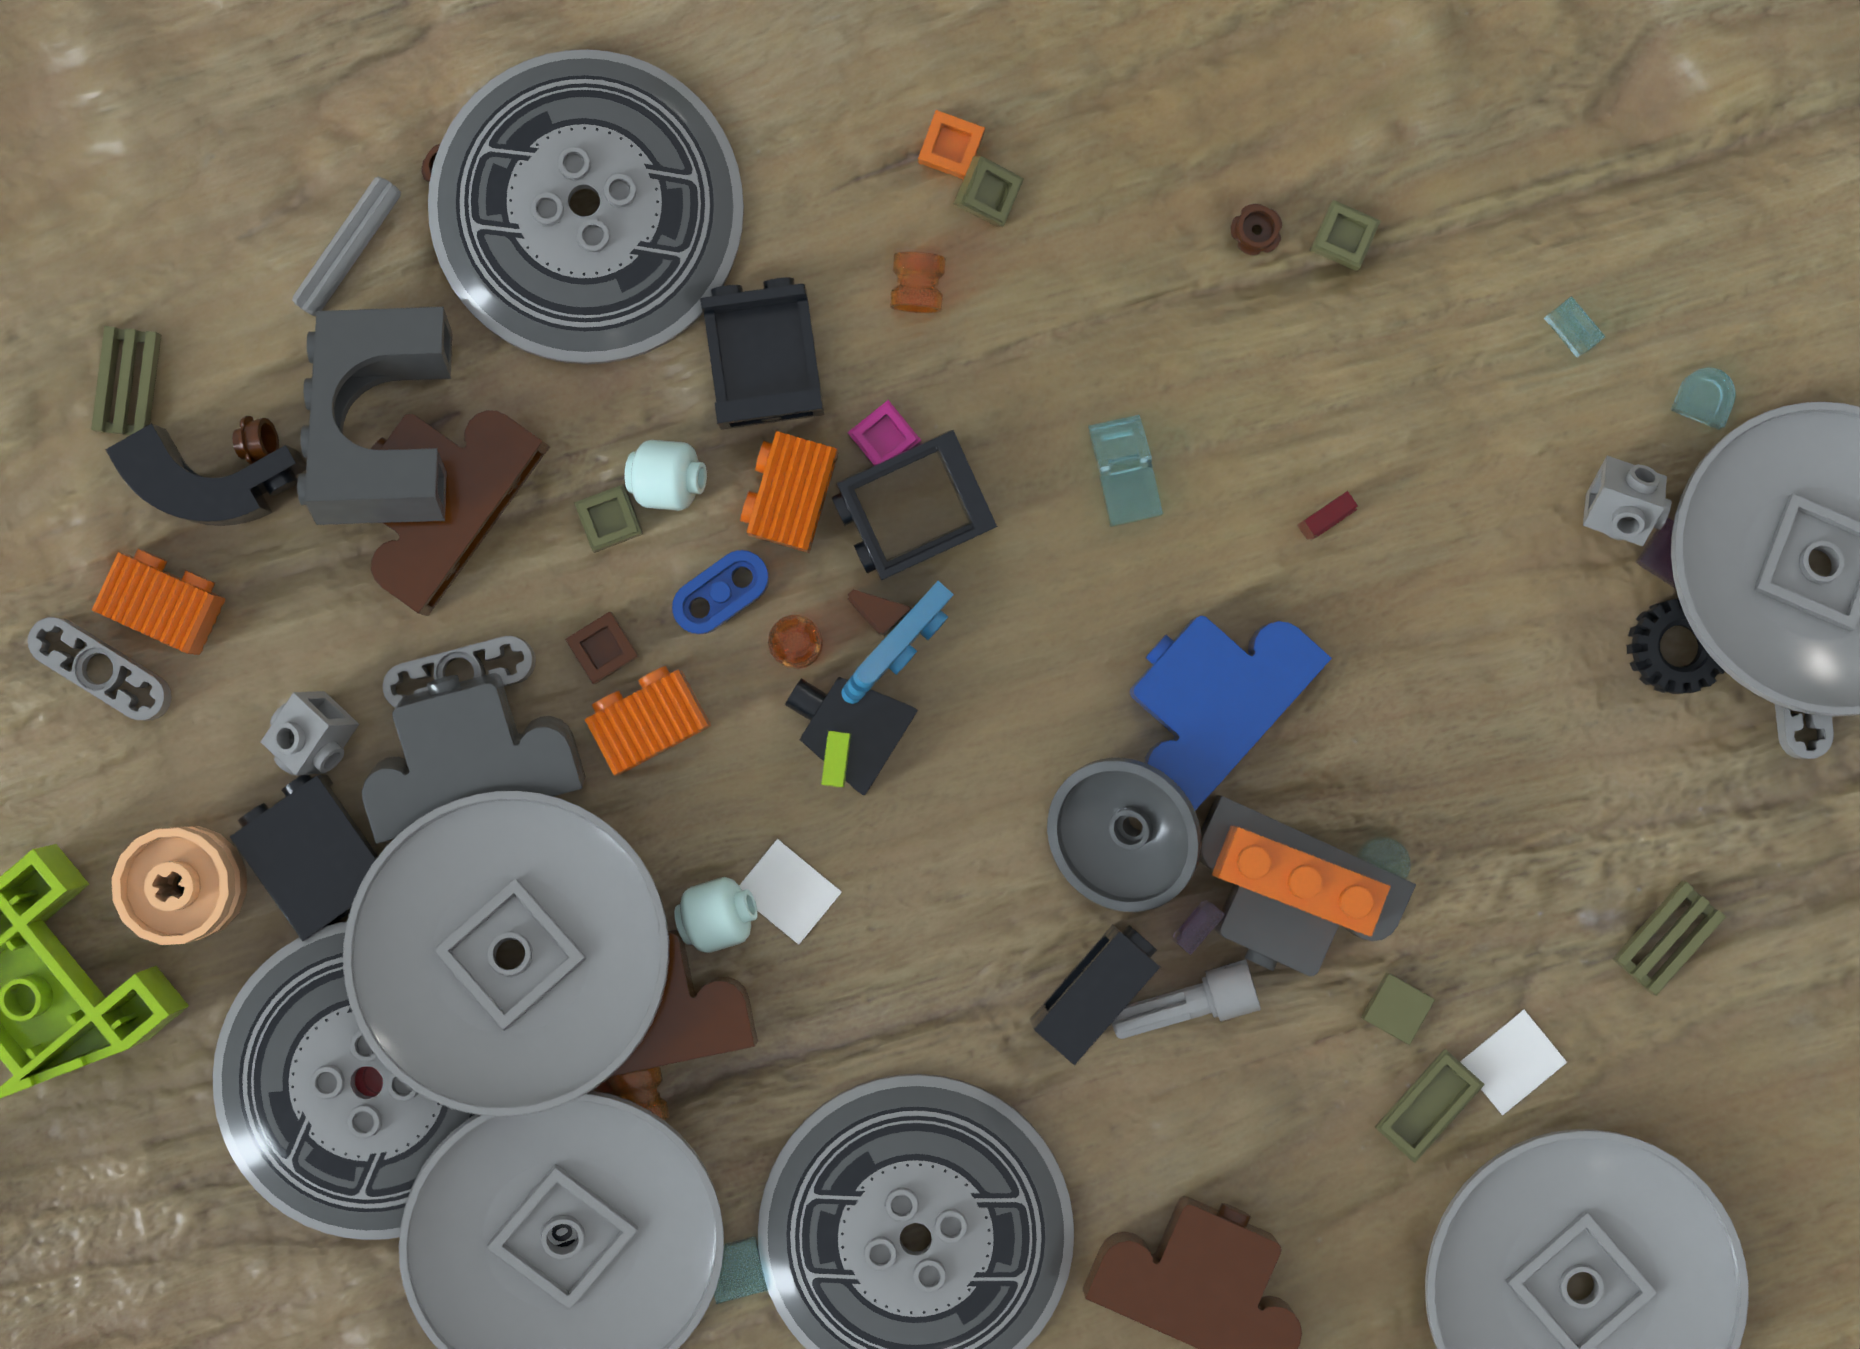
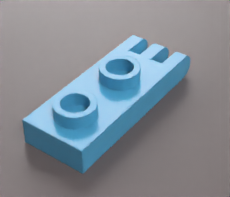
M937 581L857 668L842 688L841 694L843 699L850 704L858 703L888 669L897 675L918 652L911 646L917 637L921 634L926 640H929L948 619V616L941 610L954 594Z

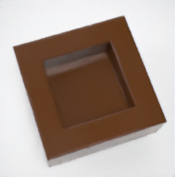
M612 612L606 613L565 639L592 684L599 683L640 657Z

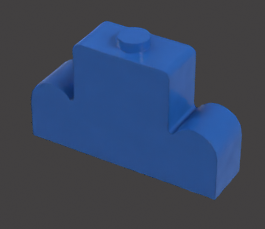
M1199 616L1190 621L1174 640L1166 634L1145 657L1152 665L1131 687L1130 695L1168 729L1175 738L1174 740L1159 742L1148 751L1144 763L1159 769L1169 776L1186 794L1195 811L1332 659L1306 634L1291 623L1278 621L1262 626L1254 632L1249 641L1248 655L1207 617Z

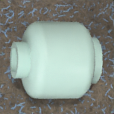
M648 440L643 442L637 451L629 454L625 466V486L629 493H633L635 500L645 508L679 511L688 508L696 494L703 493L706 486L707 470L705 464L699 462L695 449L688 443Z
M721 877L688 888L683 893L680 904L675 907L676 927L682 940L687 945H693L697 950L704 953H711L743 943L750 935L751 921L757 919L756 902L748 889L742 890L730 878Z

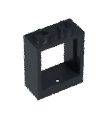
M949 430L836 482L840 493L831 497L844 526L854 522L862 538V542L855 544L854 548L866 574L876 570L881 580L997 527L954 430ZM937 452L969 522L886 560L855 493V489Z
M1112 924L1030 1018L1033 1030L1075 1066L1159 970L1160 966L1151 959L1157 949L1130 925L1121 932Z

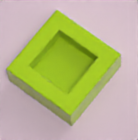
M828 731L821 785L845 787L851 734Z

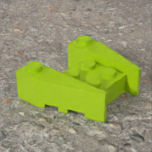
M57 844L32 849L0 876V1060L13 1074L10 1079L0 1086V1099L151 1039L189 1007L157 966L135 973L109 996L105 997L44 923L90 885Z

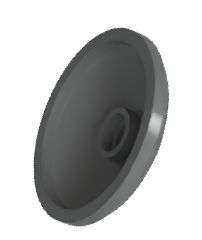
M1106 758L1093 761L1069 776L1059 787L1051 802L1047 819V834L1053 858L1067 881L1079 893L1096 904L1123 912H1141L1155 909L1175 898L1192 879L1201 855L1202 838L1199 821L1190 800L1183 790L1159 769L1144 762L1128 758ZM1129 817H1136L1142 824V830L1134 828L1130 823Z

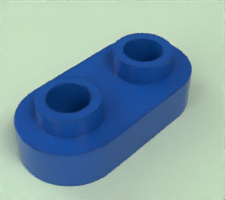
M737 550L727 554L678 590L672 604V611L676 622L684 630L693 634L700 635L713 632L765 593L769 583L767 566L759 556L750 551ZM741 568L749 569L753 575L751 584L744 588L736 586L733 581L735 572ZM697 599H706L710 605L708 615L703 618H695L691 613L692 603Z

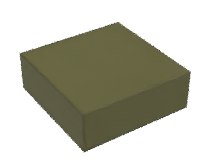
M973 156L954 205L996 227H1003L1024 178L983 156Z
M1332 200L1310 251L1358 271L1381 220Z
M624 484L574 502L590 547L594 553L643 535Z
M1386 972L1361 1018L1410 1045L1435 999Z

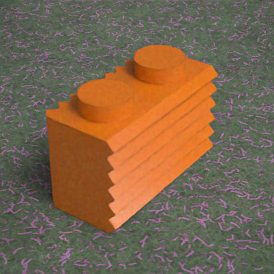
M776 431L773 443L763 441L755 471L764 473L758 493L748 492L740 519L741 522L749 524L746 533L754 538L810 553L838 458L837 448Z
M139 548L134 557L118 552L92 611L184 653L200 655L209 634L212 632V627L216 623L217 616L220 614L221 607L225 603L224 597L212 592L215 582L185 570L182 578L164 571L168 561Z
M663 666L640 678L638 682L642 689L623 698L621 692L616 691L591 705L595 714L584 720L614 776L623 774L711 727L710 721L682 670L678 669L670 673L667 667Z

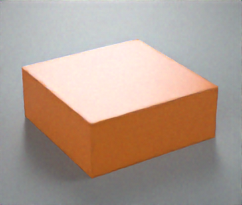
M936 110L920 151L918 163L964 180L972 158L978 152L985 133V127Z

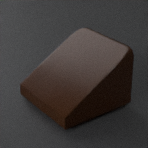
M854 589L848 594V601L880 636H885L912 609L909 606Z

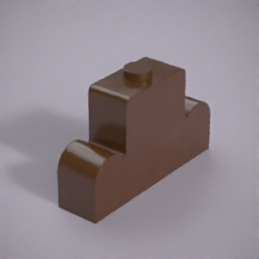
M486 410L476 414L466 426L464 435L466 446L464 448L458 446L414 414H406L387 440L382 437L371 447L373 450L437 448L447 472L445 521L384 523L399 534V539L383 543L375 551L371 560V572L374 580L383 589L418 614L429 616L550 448L538 437L501 412Z
M678 930L668 931L669 966L667 981L653 1023L630 1058L612 1076L755 1047L758 1042L750 999L745 987L739 981L730 977H717L708 981L697 993L694 991L685 942L679 935Z
M1181 1197L1176 1204L1154 1254H1151L1145 1241L1136 1234L1130 1232L1114 1233L1100 1247L1082 1288L1085 1299L1197 1349H1298L1302 1337L1301 1324L1288 1303L1281 1298L1270 1295L1262 1297L1281 1254V1246L1271 1233L1249 1224L1248 1222L1251 1218L1249 1214L1226 1203H1221L1219 1210L1190 1197Z

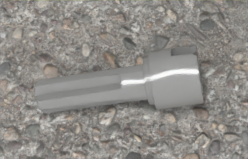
M1244 959L1206 970V976L1202 977L1203 983L1128 1004L1112 1022L1116 1036L1124 1039L1211 1013L1214 1018L1219 1017L1220 1022L1260 1011L1259 999L1247 960Z

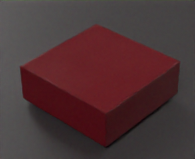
M1346 491L1297 526L1307 540H1313L1355 512L1358 505L1350 493Z

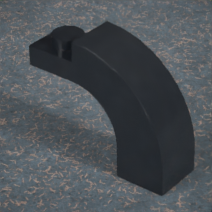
M152 423L105 449L123 480L144 501L167 514L204 525H238L273 513L263 494L268 492L270 496H275L285 492L297 484L298 479L296 475L306 470V464L298 450L285 445L234 474L218 478L202 477L186 464L168 431Z

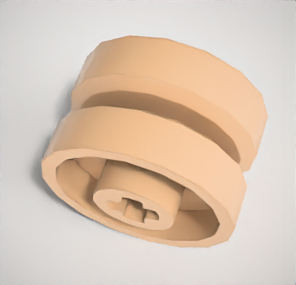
M201 826L155 829L136 838L119 856L112 875V900L122 922L138 937L159 945L186 944L205 939L224 930L240 913L247 893L246 867L237 848L222 834ZM180 876L182 877V879L178 883V885L184 887L183 893L178 889L177 880Z

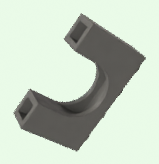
M444 307L316 311L315 331L308 332L307 355L309 362L313 363L312 378H306L304 381V402L306 409L310 410L309 425L302 426L300 435L301 450L303 456L307 457L306 473H300L297 481L299 502L301 505L307 506L316 525L445 521L447 472L437 448L373 450L356 445L343 435L344 421L350 407L359 396L372 387L390 381L451 379L453 333Z

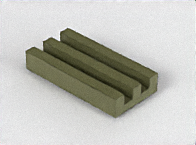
M104 326L91 430L130 436L150 425L161 334L152 331L142 332L135 329H118L116 327ZM123 341L113 422H109L119 342ZM137 343H144L134 425L127 424L133 384Z
M1681 881L1615 955L1613 960L1651 994L1657 996L1726 916L1713 908L1710 902L1694 891V888L1688 882ZM1685 899L1691 903L1690 907L1638 965L1634 964L1631 960L1681 903ZM1702 913L1705 918L1650 978L1647 975L1650 970Z

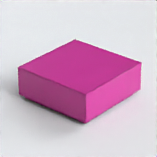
M889 400L848 432L851 439L873 465L921 443V439Z

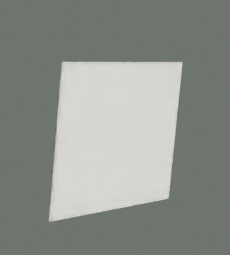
M778 839L739 885L742 890L748 889L752 893L757 911L798 945L842 893V891Z
M1522 1010L1460 1061L1485 1084L1481 1090L1502 1116L1567 1063L1525 1010Z

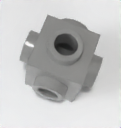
M1607 455L1586 493L1583 526L1605 533L1613 539L1625 540L1643 546L1653 528L1660 530L1668 518L1672 501L1666 498L1667 476L1659 474L1645 465H1633Z
M325 691L293 692L287 703L279 707L273 714L270 721L271 727L261 740V743L275 756V763L291 775L327 773L337 766L343 758V748L359 726V723Z

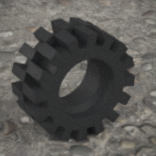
M1678 598L1656 603L1650 606L1648 611L1641 612L1636 618L1638 624L1631 627L1628 636L1633 637L1632 644L1626 646L1627 654L1632 653L1634 662L1629 664L1633 671L1641 673L1642 676L1639 679L1645 685L1651 684L1655 686L1654 690L1661 693H1693L1701 691L1703 687H1710L1717 681L1715 677L1718 674H1724L1725 671L1707 653L1697 637L1698 651L1690 664L1684 667H1676L1668 663L1662 656L1660 642L1662 636L1669 628L1682 626L1694 634Z

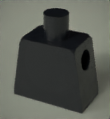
M838 677L829 693L826 694L801 678L785 703V706L810 720L809 725L799 740L824 761L828 731L851 734L845 781L857 792L865 796L918 710L911 705L871 689L858 703L850 704L843 699L841 694L842 688L848 682L847 679Z

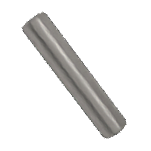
M382 177L374 178L293 295L292 301L295 305L313 316H316V311H322L400 198L401 192L395 185Z

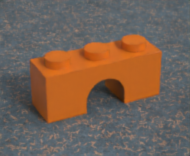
M1230 825L1212 872V876L1372 937L1391 887Z

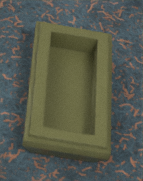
M1444 1048L1379 1121L1375 1128L1410 1160L1416 1163L1485 1084Z

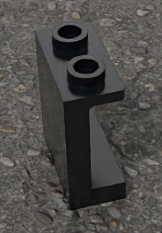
M794 278L770 279L763 282L764 289L743 292L741 285L720 286L711 289L712 296L700 298L701 309L705 318L714 382L716 418L721 430L824 415L807 290L805 284H795Z
M310 775L299 776L281 790L286 796L284 799L271 808H268L263 803L246 813L238 820L243 828L230 836V839L302 941H305L323 927L335 924L350 913L353 900L361 882L374 861L378 858L372 846L330 788L333 782L328 775H316L313 778Z

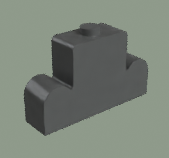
M491 673L461 682L458 675H450L427 683V691L405 696L399 701L392 716L405 759L401 757H387L379 761L364 782L362 800L377 844L394 839L417 819L455 800L496 791H523L553 797L582 789L585 773L573 733L569 726L561 719L553 716L539 717L531 721L524 729V732L520 734L517 731L503 681L499 674Z
M1216 795L1201 828L1200 860L1203 865L1213 871L1230 825L1240 827L1391 886L1372 937L1346 927L1345 929L1353 935L1369 941L1383 940L1394 932L1416 887L1415 883L1224 796ZM1233 884L1215 924V930L1218 934L1248 948L1244 958L1274 971L1277 962L1307 976H1315L1319 972L1339 927V924Z

